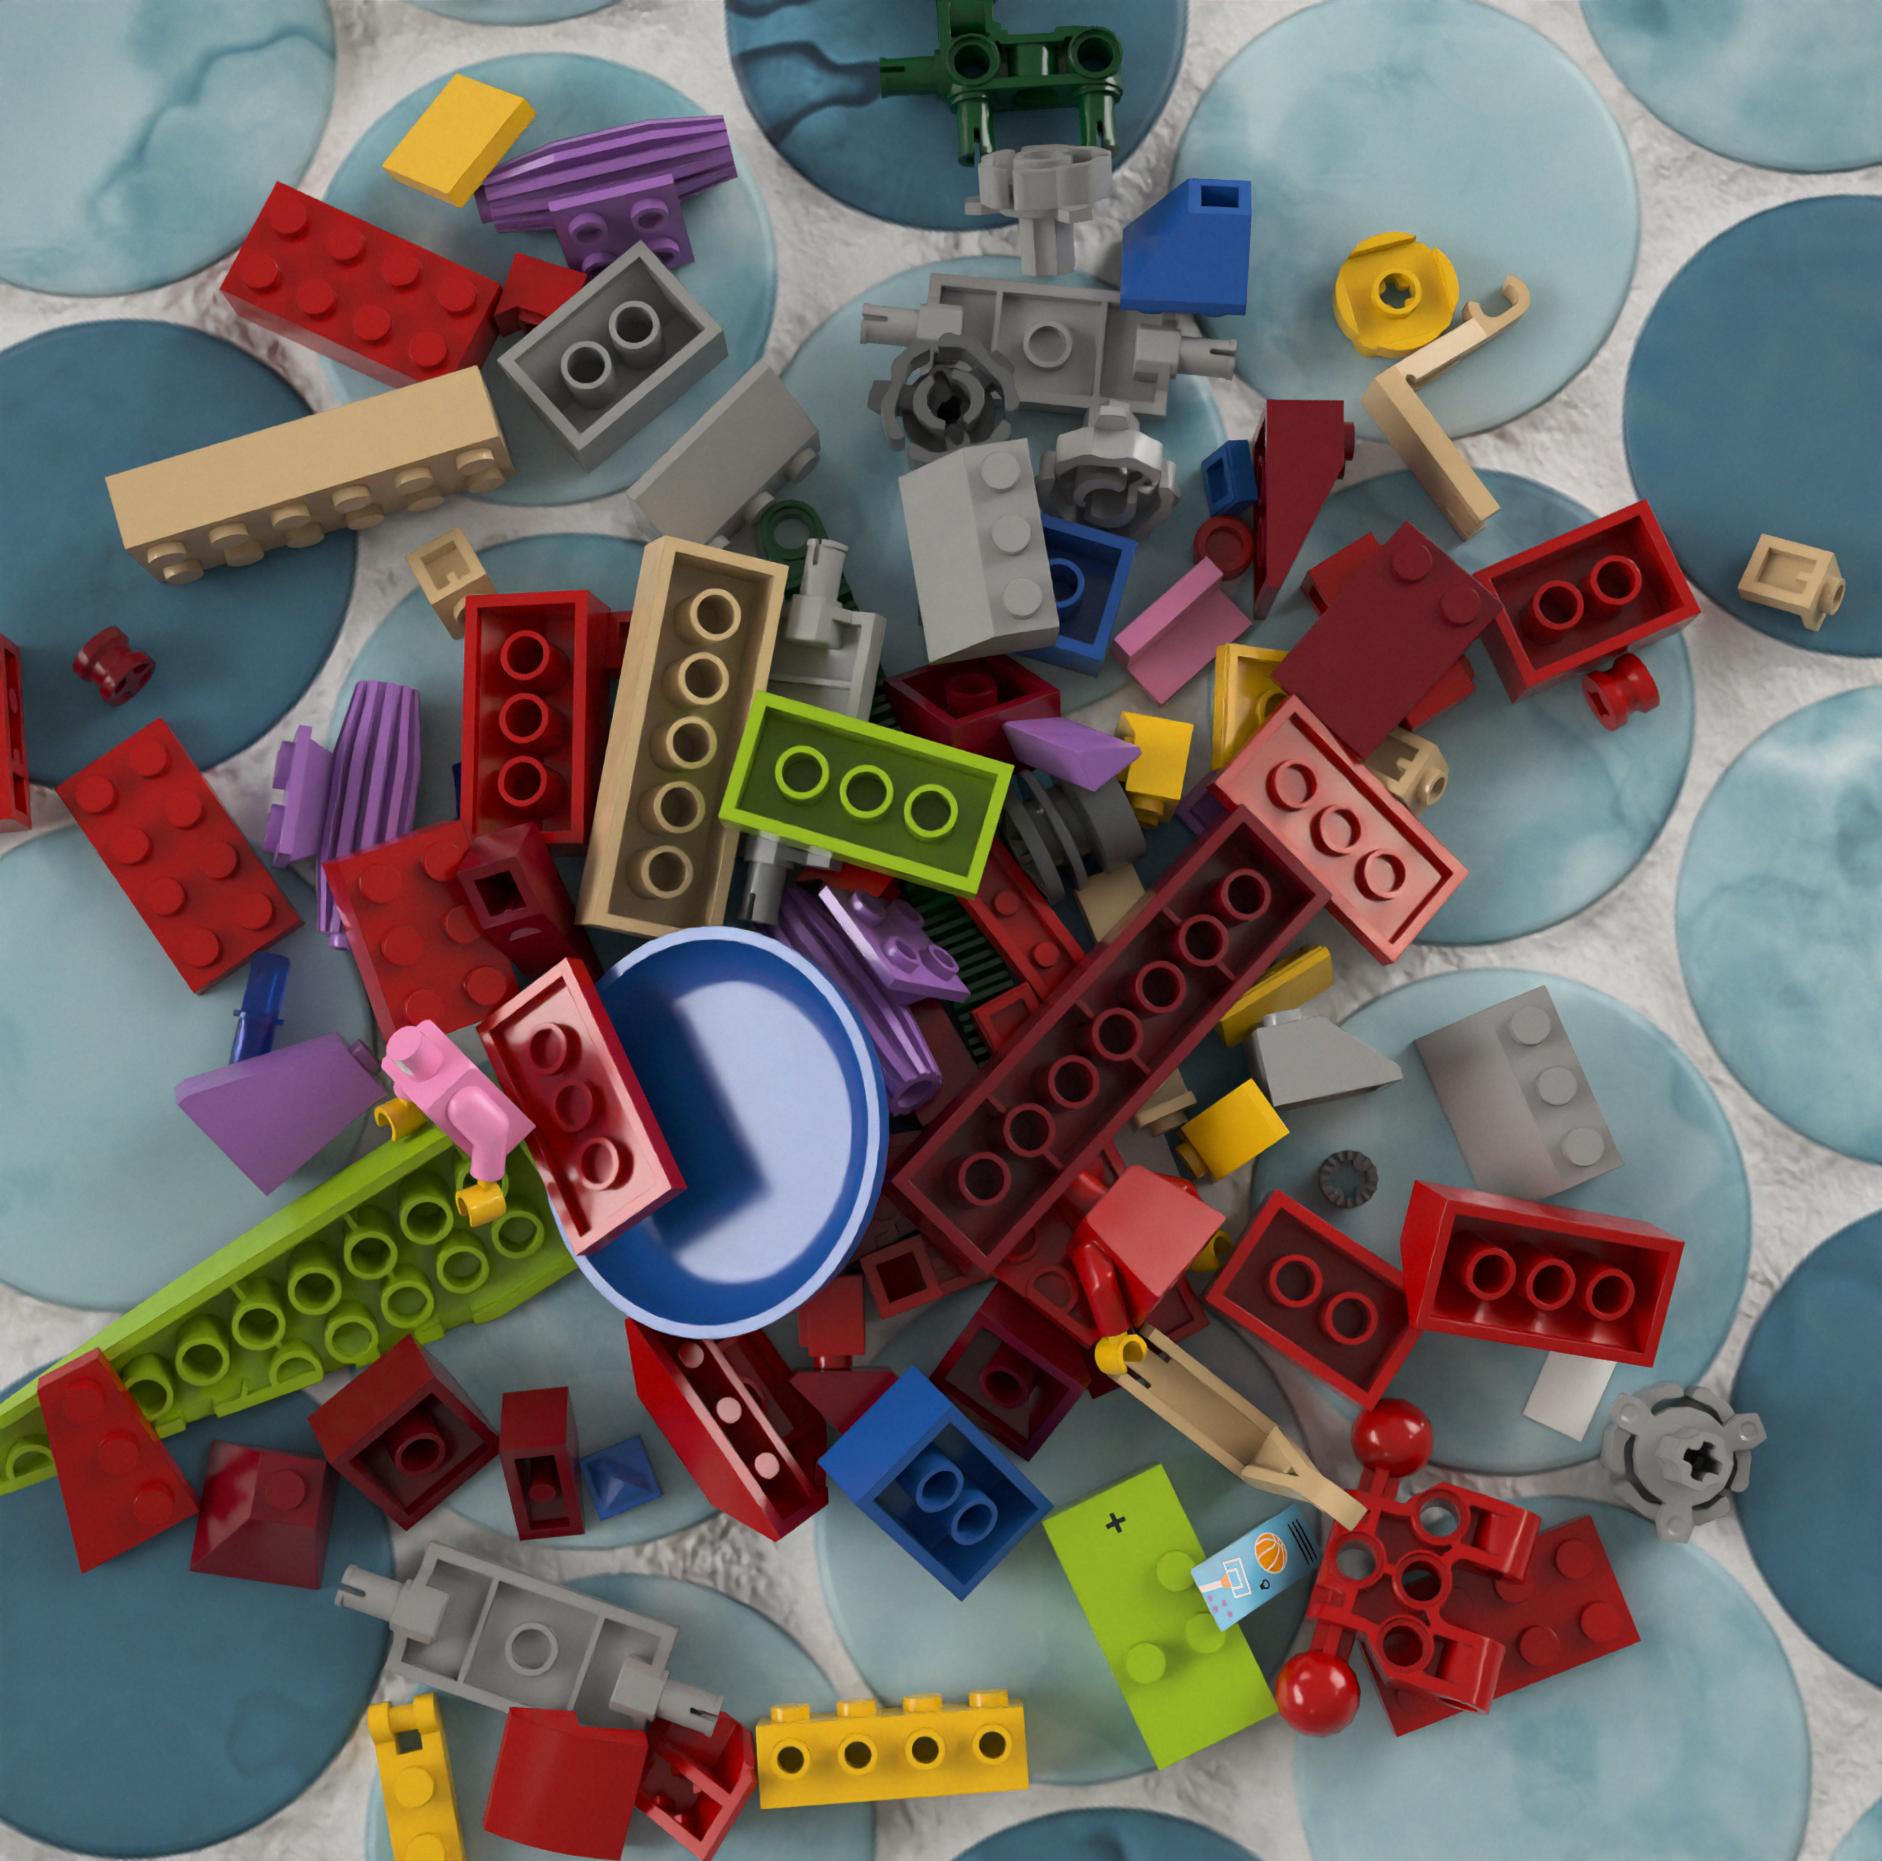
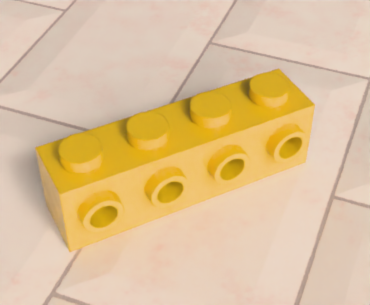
M988 1688L969 1691V1702L943 1704L942 1694L921 1693L903 1696V1707L876 1709L875 1698H853L837 1701V1712L810 1713L809 1703H786L771 1706L770 1717H759L755 1726L760 1809L1029 1789L1022 1699H1009L1008 1689Z

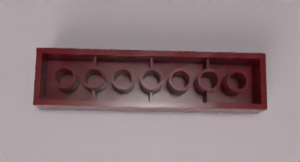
M1243 803L1217 815L885 1171L881 1192L967 1277L988 1276L1330 900L1333 894Z

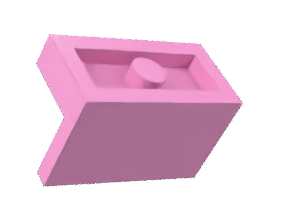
M1207 556L1120 632L1112 642L1110 655L1160 708L1216 658L1217 646L1235 642L1253 624L1219 588L1224 574Z

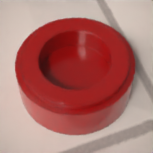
M1229 515L1212 517L1205 521L1195 534L1192 543L1194 564L1197 565L1207 556L1224 574L1221 581L1236 579L1246 572L1253 560L1256 550L1254 534L1250 527L1237 517Z

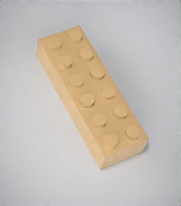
M476 365L105 477L125 550L159 583L167 582L170 585H180L198 580L204 575L203 570L227 563L229 566L237 567L255 563L264 557L265 551L288 545L290 548H304L317 544L324 539V533L348 526L351 530H362L374 527L384 521V515L408 508L412 512H421L433 509L445 501L444 497L468 490L470 493L479 494L495 490L504 484L505 478L517 475V471L497 406Z
M667 535L645 545L574 925L650 940L692 927L723 926L740 831L722 826L718 815L756 691L758 689L766 692L789 566Z

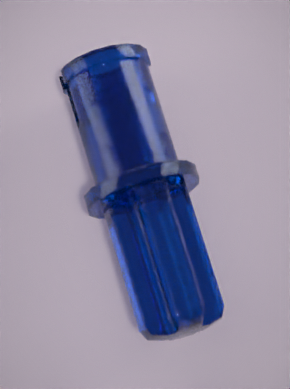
M258 951L253 955L241 1009H234L232 1014L239 1018L228 1065L271 1052L277 1025L284 1026L285 1022L284 1019L279 1018L291 967L289 958L265 951Z

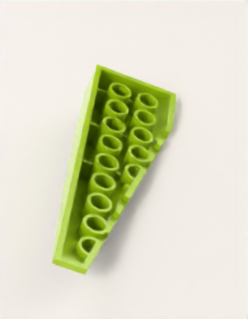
M496 1074L490 1076L489 1079L503 1092ZM427 1116V1122L421 1129L395 1142L390 1139L178 1277L0 1404V1496L58 1476L37 1393L38 1379L97 1347H100L160 1439L186 1430L187 1424L213 1414L221 1418L319 1383L323 1380V1375L355 1364L357 1369L372 1364L381 1357V1354L386 1353L409 1333L422 1345L444 1338L445 1331L473 1321L478 1326L495 1320L577 1269L578 1265L567 1249L556 1225L546 1187L525 1139L506 1155L504 1176L496 1181L506 1203L505 1214L497 1220L472 1228L469 1216L463 1217L460 1215L456 1204V1192L478 1184L477 1179L470 1174L472 1158Z

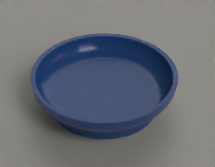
M704 926L671 932L651 940L630 952L612 966L594 986L685 1181L687 1189L592 1256L575 1255L548 1192L547 1195L556 1225L567 1249L591 1284L612 1305L630 1318L652 1329L673 1336L691 1339H720L739 1336L761 1329L795 1313L816 1298L846 1266L870 1224L881 1193L889 1146V1110L880 1061L871 1036L860 1014L839 985L811 959L775 939L737 927Z

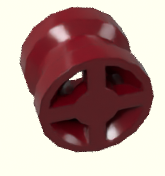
M112 626L100 631L83 646L74 660L73 672L85 682L94 681L100 687V696L109 705L115 707L129 701L147 684L154 673L156 662L144 651L135 652L129 647V637L117 626Z

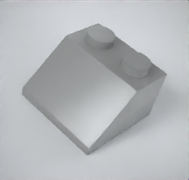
M1300 1008L1263 1016V1021L1255 1023V1030L1241 1042L1249 1078L1254 1080L1276 1113L1381 1091L1403 1080L1401 1067L1321 1015L1303 1019Z

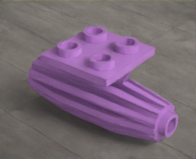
M723 115L647 119L550 142L496 165L483 181V185H480L474 192V197L482 223L494 222L498 234L556 230L569 269L587 274L590 282L639 240L643 241L668 270L675 266L695 262L680 202L738 178Z
M363 680L356 683L333 753L311 739L312 727L299 725L293 742L282 740L280 751L277 754L272 788L284 790L282 805H271L270 813L267 816L262 846L263 851L274 852L271 869L284 871L288 863L316 856L317 933L330 937L329 948L345 952H352L321 863L411 832L421 775L420 693L408 686L375 680Z
M826 885L818 895L828 907L827 909L803 887L797 886L793 888L792 886H784L778 916V927L769 926L765 923L764 925L754 923L757 933L793 948L811 959L829 974L848 996L871 1036L885 1081L889 1114L897 1117L899 1114L904 1116L910 1114L915 1109L918 1110L924 1106L926 1101L931 1100L936 1095L935 1092L941 1087V1079L943 1077L907 1005L927 997L963 1003L971 993L956 974L959 971L956 961L944 949L932 943L922 929L924 925L922 916L914 907L902 899L896 898L892 901L874 897L860 889L853 892Z

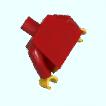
M1131 1165L1110 1189L1084 1169L1059 1197L1061 1201L1084 1218L1065 1248L1068 1256L1073 1261L1089 1300L1099 1334L1105 1336L1097 1343L1095 1360L1099 1369L1108 1375H1125L1127 1366L1124 1360L1126 1362H1141L1146 1357L1147 1345L1145 1341L1138 1335L1127 1334L1131 1324L1138 1328L1188 1269L1194 1273L1219 1270L1221 1263L1216 1255L1228 1253L1232 1244L1230 1235L1225 1231L1219 1230L1227 1218L1203 1202L1195 1185L1190 1180L1152 1172L1142 1165Z

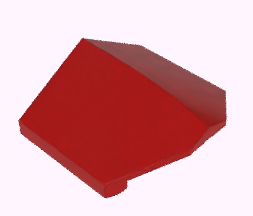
M720 1711L718 1716L714 1715L718 1717L711 1738L705 1736L704 1733L659 1717L654 1719L646 1732L649 1747L634 1803L638 1809L701 1861L712 1860L758 1785L753 1733L741 1722L724 1711Z

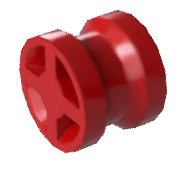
M1630 652L1617 657L1611 669L1605 672L1594 670L1581 679L1582 690L1590 709L1599 722L1610 731H1615L1624 726L1628 721V716L1634 712L1639 711L1646 714L1660 704L1658 689L1653 677L1643 662Z

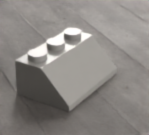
M639 240L499 357L497 362L546 428L589 474L729 355L723 329L643 241Z
M760 358L625 492L638 529L652 542L667 535L730 551L733 545L730 540L746 524L751 528L758 525L768 509L776 504L774 496L790 480L797 484L805 479L815 468L820 459L817 453L821 450L819 430L770 366Z
M1027 438L964 447L898 477L929 666L1056 646L1060 625Z
M1546 985L1486 1008L1413 1041L1477 1191L1537 1201L1624 1166Z

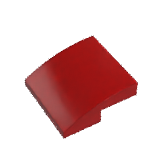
M509 1707L483 1818L484 1830L508 1840L551 1852L620 1861L649 1747L645 1731L579 1726L575 1711Z

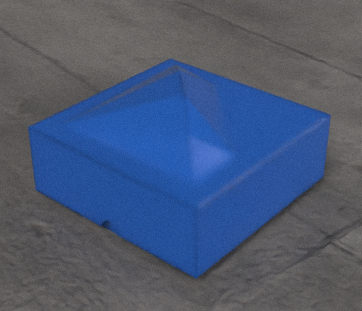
M1228 440L1202 461L1201 468L1210 517L1222 515L1236 517L1259 500L1248 440Z
M641 1434L577 1460L600 1521L664 1495Z

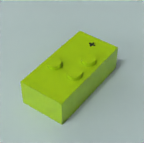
M757 689L718 818L724 827L974 901L1014 765Z
M1155 1460L1048 1512L1040 1520L1159 1771L1279 1712L1277 1703L1238 1622L1224 1631H1220L1190 1573L1191 1569L1207 1560L1161 1463Z

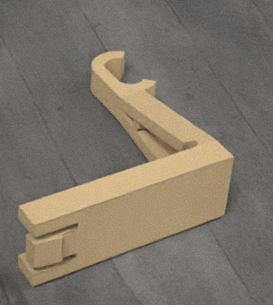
M1509 274L1502 284L1501 295L1509 299L1512 306L1510 309L1497 317H1489L1482 312L1480 303L1468 300L1462 309V319L1464 322L1462 325L1374 377L1360 400L1363 407L1464 542L1482 531L1487 526L1485 520L1496 514L1501 507L1416 395V392L1520 321L1530 305V293L1525 283L1512 274Z
M1146 1322L1139 1331V1334L1167 1356L1162 1360L1147 1348L1146 1357L1141 1362H1126L1124 1360L1126 1366L1147 1381L1145 1386L1141 1385L1127 1373L1125 1375L1107 1374V1376L1250 1487L1309 1502L1325 1515L1329 1514L1352 1532L1368 1509L1336 1484L1322 1476L1287 1431L1158 1329Z

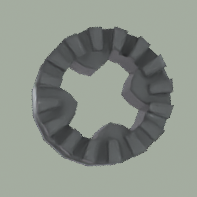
M1344 1150L1333 1153L1324 1160L1319 1169L1318 1184L1320 1191L1327 1201L1338 1207L1353 1208L1361 1206L1369 1201L1377 1190L1379 1177L1377 1176L1376 1166H1374L1369 1157L1359 1151ZM1344 1160L1351 1161L1353 1171L1364 1172L1365 1184L1355 1186L1354 1197L1344 1198L1342 1188L1332 1187L1330 1183V1174L1340 1172L1341 1161Z

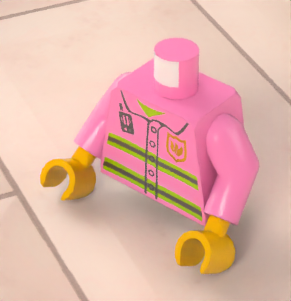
M430 1019L422 1021L417 1027L406 1026L400 1028L389 1039L386 1046L387 1056L383 1058L381 1068L393 1079V1091L398 1097L375 1108L374 1115L377 1125L383 1127L390 1123L392 1127V1141L395 1142L424 1127L427 1122V1115L472 1158L470 1174L477 1179L478 1184L456 1192V1204L460 1215L463 1217L469 1216L472 1228L499 1219L506 1212V1203L496 1181L504 1176L506 1155L536 1125Z

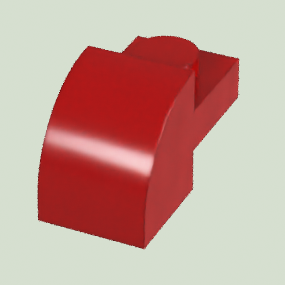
M925 1234L916 1235L859 1258L882 1320L993 1277L990 1274L988 1276L967 1277Z

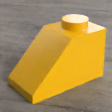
M1250 1078L1179 1128L1175 1133L1182 1143L1175 1147V1151L1184 1166L1196 1180L1205 1175L1209 1182L1214 1184L1289 1134L1290 1131L1254 1080Z

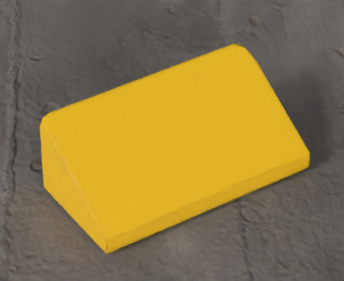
M1306 944L1267 968L1214 1026L1223 1044L1228 1048L1236 1046L1255 1030L1254 1024L1263 1021V1016L1284 1010L1296 1009L1330 988L1334 982L1331 954L1327 947Z

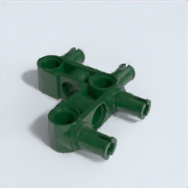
M936 0L939 49H934V56L887 59L879 57L882 99L893 96L936 94L937 100L947 103L948 108L957 117L958 162L962 166L975 167L974 143L979 144L980 163L982 156L996 151L993 112L1076 107L1079 109L1081 146L1098 147V136H1100L1101 148L1110 150L1111 158L1117 156L1120 152L1115 105L1119 103L1123 94L1121 69L1123 48L1120 39L1115 33L1105 27L1056 26L1052 33L1010 35L1007 29L1001 30V24L994 21L993 5L996 3V0ZM1094 59L1103 62L1107 68L1103 71L1091 72L1084 69L1080 64L1083 61ZM973 66L984 70L986 74L981 78L967 79L958 72L965 67Z

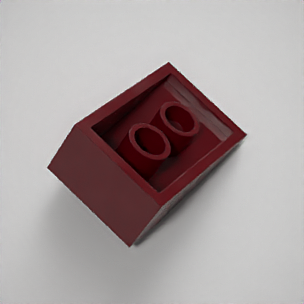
M1267 399L1252 439V466L1259 498L1253 504V534L1256 541V550L1253 557V619L1266 620L1335 481L1343 480L1346 461L1353 460L1355 427L1353 422H1344V400Z
M1406 520L1274 669L1269 679L1287 695L1295 694L1350 751L1365 762L1490 626L1505 605L1412 523Z

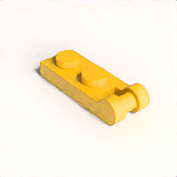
M433 1691L414 1696L413 1703L394 1707L391 1701L369 1705L368 1725L372 1741L375 1744L394 1861H468L442 1710L437 1693ZM418 1729L422 1747L402 1751L399 1733Z

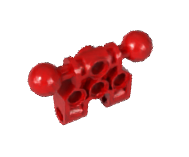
M1387 1397L1380 1399L1372 1412L1361 1410L1352 1424L1350 1442L1355 1458L1363 1466L1357 1489H1344L1346 1493L1368 1510L1352 1532L1335 1519L1333 1520L1305 1614V1619L1316 1625L1309 1651L1298 1653L1287 1661L1276 1678L1274 1697L1279 1713L1291 1728L1305 1736L1323 1738L1338 1734L1352 1723L1360 1708V1685L1356 1673L1348 1664L1355 1640L1365 1643L1366 1651L1384 1685L1466 1712L1489 1715L1506 1647L1490 1638L1444 1622L1440 1612L1443 1610L1452 1590V1571L1462 1570L1507 1584L1523 1585L1541 1524V1518L1531 1511L1446 1482H1441L1410 1498L1405 1504L1395 1501L1401 1479L1414 1476L1428 1463L1434 1448V1432L1430 1420L1416 1405L1401 1398ZM1432 1507L1444 1508L1454 1517L1457 1525L1456 1530L1444 1537L1434 1536L1422 1526L1420 1520L1421 1513ZM1350 1549L1362 1550L1372 1559L1374 1571L1366 1578L1360 1580L1350 1579L1338 1568L1336 1560L1339 1555ZM1413 1570H1424L1430 1573L1437 1581L1439 1587L1438 1595L1427 1601H1418L1411 1598L1404 1591L1402 1585L1403 1576ZM1394 1634H1406L1412 1637L1418 1644L1421 1652L1420 1659L1410 1666H1397L1385 1656L1383 1650L1384 1641Z

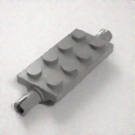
M930 273L927 304L920 303L919 310L876 306L870 303H864L862 316L864 318L861 321L860 344L874 343L909 347L915 340L927 342L930 346V362L920 367V376L928 373L936 365H945L948 368H958L967 372L972 369L967 363L960 360L938 359V340L944 333L952 332L960 336L976 339L983 344L987 354L998 350L1015 366L1012 375L1017 394L1020 398L1019 409L1084 416L1090 405H1100L1109 399H1114L1130 404L1132 413L1140 421L1164 424L1170 379L1175 380L1177 374L1225 378V380L1232 381L1235 357L1233 356L1236 353V339L1220 340L1181 336V329H1175V312L1150 315L1136 310H1120V291ZM996 391L991 393L995 407L1004 408L1000 395Z
M811 538L807 540L806 547L808 549L799 594H793L791 602L781 607L766 692L868 722L887 619L877 613L851 611L842 608L843 604L838 602L837 598L848 546L822 539L821 544H819L818 539ZM740 831L735 857L743 858V861L749 863L741 909L738 912L737 919L778 927V916L787 870H794V866L841 872L843 862Z
M437 1540L429 1542L422 1565L415 1579L408 1578L405 1584L360 1569L354 1564H350L343 1575L341 1583L354 1588L345 1586L343 1590L338 1589L335 1605L345 1606L390 1622L389 1629L395 1631L393 1645L384 1670L507 1714L509 1707L569 1710L576 1712L579 1726L644 1731L647 1722L653 1723L656 1716L704 1733L705 1736L710 1738L713 1734L718 1717L714 1715L718 1716L721 1711L725 1695L720 1693L717 1695L669 1678L671 1671L666 1669L681 1626Z

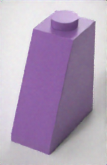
M338 1032L186 1078L174 1087L177 1105L266 1197L387 1093L378 1076V1073L383 1069L381 1068L382 1063L360 1039L350 1046Z

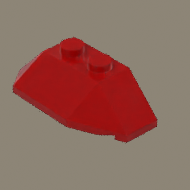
M630 1317L624 1320L637 1396L712 1506L772 1541L777 1542L829 1504L828 1487L825 1486L827 1472L817 1462L827 1452L826 1422L818 1410L789 1382L788 1375L791 1373L790 1369L762 1329L720 1339H691L673 1336L652 1329Z

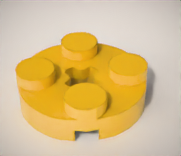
M1386 232L1374 235L1359 243L1339 270L1332 292L1334 315L1342 332L1353 342L1355 349L1363 356L1370 358L1381 356L1390 359L1406 358L1443 336L1450 325L1459 300L1457 275L1450 260L1443 252L1435 246L1432 251L1425 244L1416 242L1417 236L1405 232ZM1394 282L1398 291L1408 290L1410 292L1411 298L1404 301L1403 308H1392L1390 304H1385L1380 297L1384 295L1387 283Z

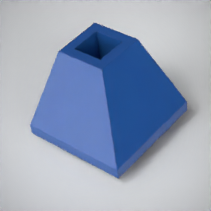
M1188 178L1123 229L1120 310H1136L1150 315L1163 312L1199 313L1213 318L1225 315L1245 316L1252 217L1251 181Z

